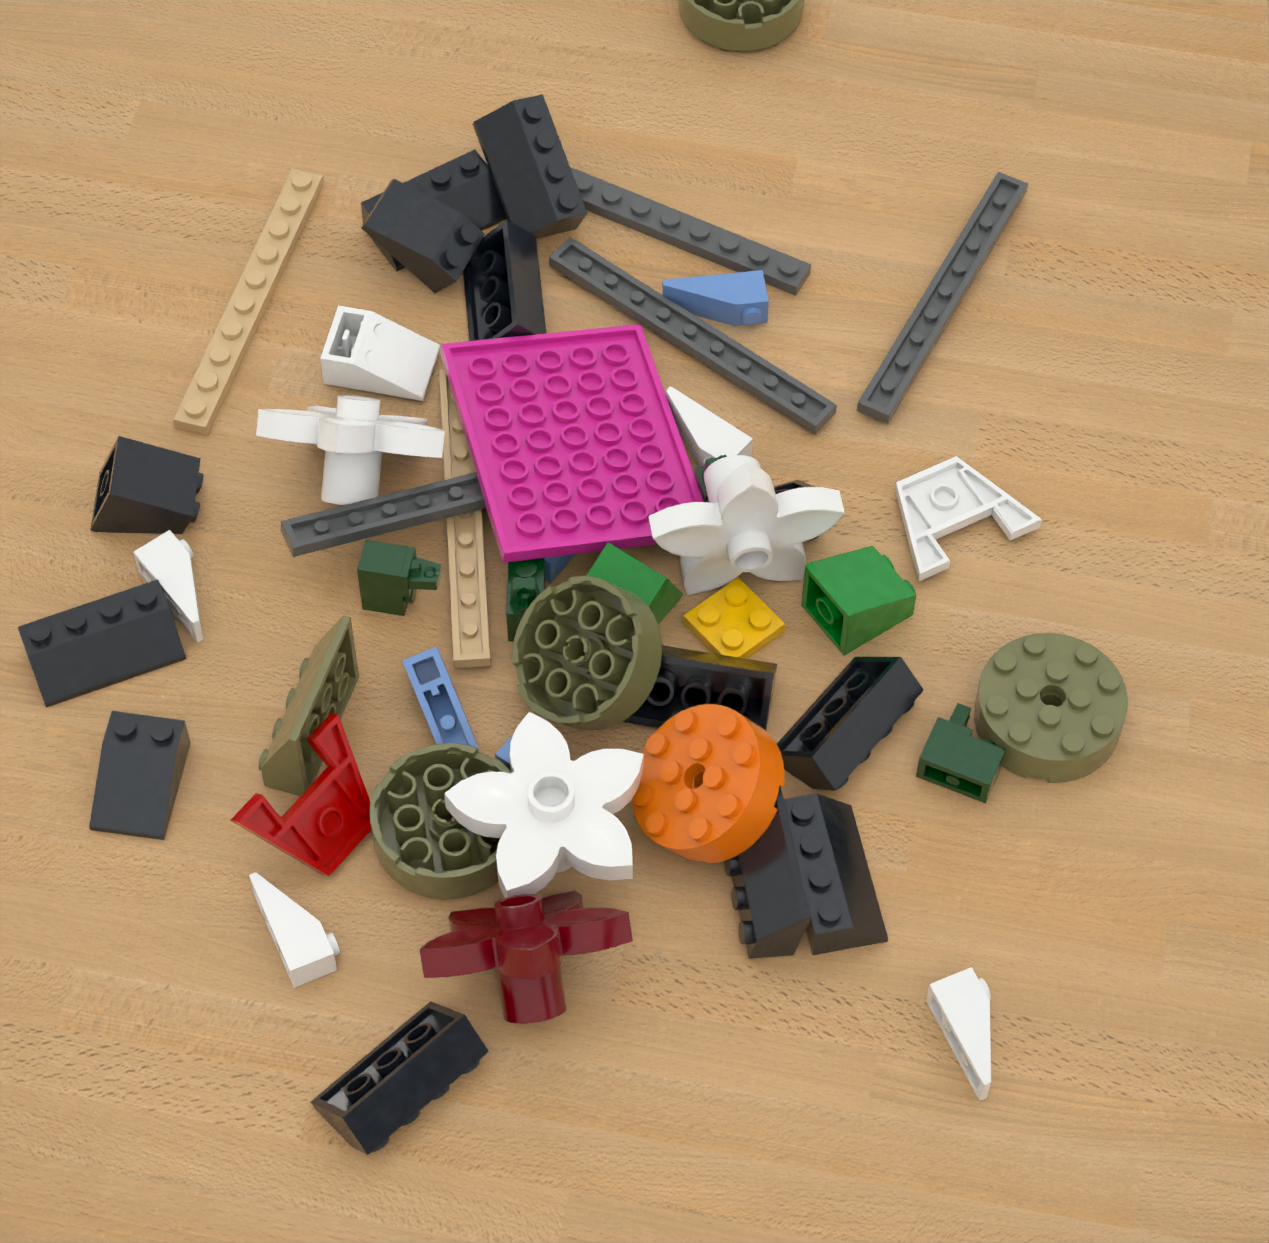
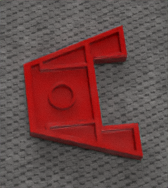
M332 713L306 739L327 768L282 817L279 816L262 794L255 793L230 820L325 876H330L372 830L369 796L339 714Z

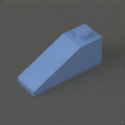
M763 270L662 280V295L693 315L732 326L767 323L769 300Z
M437 646L402 660L436 744L456 743L478 748Z

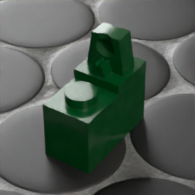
M365 540L357 568L362 609L405 616L408 603H414L417 589H438L442 575L441 564L416 557V548Z
M545 558L508 562L506 603L508 641H514L518 625L525 611L535 598L546 589Z
M957 703L949 721L940 717L937 718L919 757L916 777L986 803L1002 768L1006 749L996 746L990 740H980L972 737L973 730L966 728L971 708Z

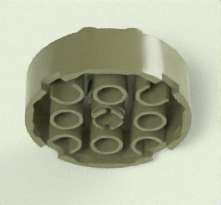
M679 0V10L687 28L702 41L723 51H754L775 46L794 32L803 16L804 0Z
M591 576L570 577L569 581L563 582L556 587L549 586L540 593L527 608L518 625L512 650V665H515L517 668L520 683L517 685L518 690L528 706L548 720L588 731L613 727L634 714L653 689L661 666L662 642L660 630L655 616L648 605L633 592Z
M1055 633L1023 636L1007 643L995 652L982 671L974 709L976 732L980 740H990L996 746L1006 749L1002 767L1018 776L1026 778L1029 775L1049 779L1048 783L1077 780L1099 769L1107 762L1116 749L1128 707L1126 686L1113 662L1099 649L1083 640Z
M441 743L416 749L404 755L390 766V771L382 779L381 783L376 785L370 803V822L376 855L384 870L393 880L409 891L435 899H457L471 896L486 890L499 881L496 853L500 838L485 837L473 833L461 825L446 809L444 793L460 781L479 773L491 771L511 773L500 760H493L478 752L476 747L456 743Z

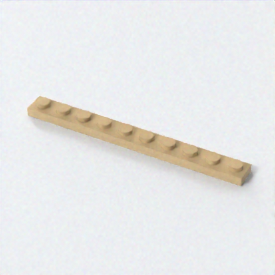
M291 169L173 419L175 428L208 435L324 185L323 175Z
M444 369L439 370L442 430L445 431L443 446L444 477L447 480L475 473L476 471L447 373ZM482 509L447 518L454 668L491 666Z

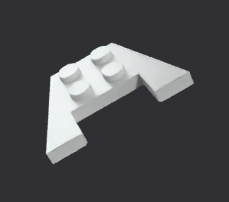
M957 456L896 482L895 493L919 582L949 569L951 561L936 541L943 536L991 515L1010 541L1041 526L1042 519Z

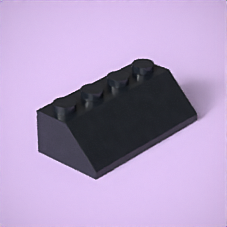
M543 94L513 100L474 121V130L507 219L535 235L536 239L576 230L588 213Z
M475 149L404 182V184L460 211L481 231L507 219L489 167ZM383 192L361 202L363 224ZM370 236L396 272L406 268Z
M506 219L483 237L463 270L469 341L546 334L536 236Z
M158 579L18 626L24 649L46 708L186 659L169 605Z
M662 645L661 666L653 689L640 708L623 722L659 728L668 719L682 710L697 705L717 704L735 710L767 731L778 664Z
M854 657L777 743L782 755L784 770L812 789L836 791L844 786L853 770L869 758L874 746L891 733L895 722L902 714L908 712L914 706V701L923 692V688L902 657Z
M779 787L774 805L778 810L764 834L750 848L734 858L724 861L726 875L732 877L734 886L731 892L732 906L734 910H739L741 919L738 927L739 939L742 945L746 944L749 959L794 955L811 919L781 787Z
M817 793L784 799L811 918L806 928V933L812 955L888 942L886 928L852 806Z
M430 1001L314 1098L311 1104L351 1147L369 1155L371 1152L383 1148L388 1143L389 1137L401 1126L412 1123L419 1116L420 1110L429 1102L445 1095L450 1088V1084L457 1078L474 1070L479 1065L480 1059L489 1051L465 1014Z

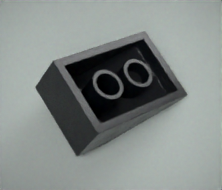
M396 179L390 181L361 227L434 293L457 282L485 235L460 211Z
M117 711L111 712L102 743L89 825L90 830L158 840L165 839L191 744L184 720Z

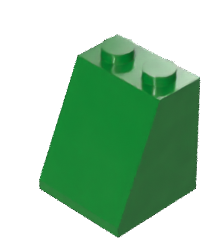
M609 542L586 575L605 580L638 595L648 605L658 624L683 596V593L668 578Z
M873 545L805 565L801 606L843 656L911 617L914 613L916 601L914 587L909 581L903 580L896 573L890 559L885 555H881Z

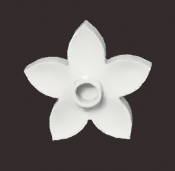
M338 396L337 408L309 406L306 411L258 409L256 436L317 444L318 448L325 450L321 500L332 504L347 505L378 497L383 452L442 458L445 431L427 426L428 420L425 418L379 415L380 400Z
M733 455L713 462L705 470L704 481L709 502H691L668 507L649 515L653 539L658 545L672 554L681 556L679 563L688 596L724 586L737 578L742 572H751L755 576L766 580H802L805 565H807L802 542L826 532L837 523L845 512L839 490L824 487H803L775 494L770 476L760 468V464L756 459L745 455Z
M528 712L517 726L510 743L511 773L491 771L479 773L460 781L444 793L445 807L461 825L473 833L485 837L500 838L496 862L499 886L505 898L523 894H535L543 889L556 873L566 871L571 867L584 875L609 881L633 879L632 844L627 830L613 814L625 807L639 788L644 768V754L625 749H601L589 752L572 761L570 760L567 742L562 734L545 719Z

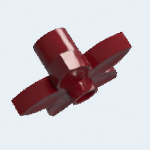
M574 890L544 898L536 894L516 895L497 901L494 904L495 908H477L451 912L448 918L451 932L427 942L419 950L424 978L461 976L496 968L505 1021L527 1024L553 1019L562 1015L567 1010L560 968L562 963L561 956L586 954L610 949L631 942L633 938L629 912L612 908H583L582 895Z

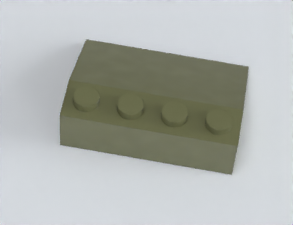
M343 615L315 645L310 658H305L301 664L299 672L300 681L296 688H291L289 691L285 715L283 719H277L272 733L273 742L269 749L263 750L259 760L258 768L262 771L266 787L301 796L317 776L323 761L306 739L330 713L339 714L341 720L359 678L351 617Z

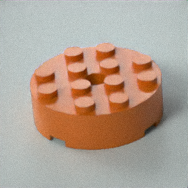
M703 704L680 711L668 719L647 739L646 745L641 752L644 754V768L639 788L631 800L636 820L651 840L686 860L705 861L712 864L729 860L741 854L764 834L778 810L774 805L779 787H784L785 781L781 752L767 731L729 707L717 704Z

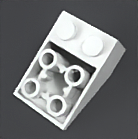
M338 305L320 357L323 382L328 385L424 401L439 354L440 345L372 311Z

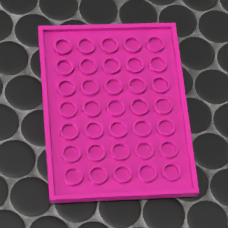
M641 324L441 345V357L503 563L602 551L608 542L619 549L655 545L658 543L652 536L649 515L683 503L704 502Z

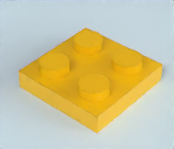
M739 577L683 615V624L714 654L747 659L785 632V623Z

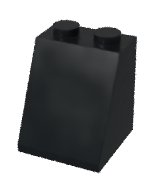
M118 436L99 472L90 531L164 534L170 530L173 534H183L189 522L194 523L196 521L200 508V503L195 501V497L201 489L204 477L203 473H199L201 458Z

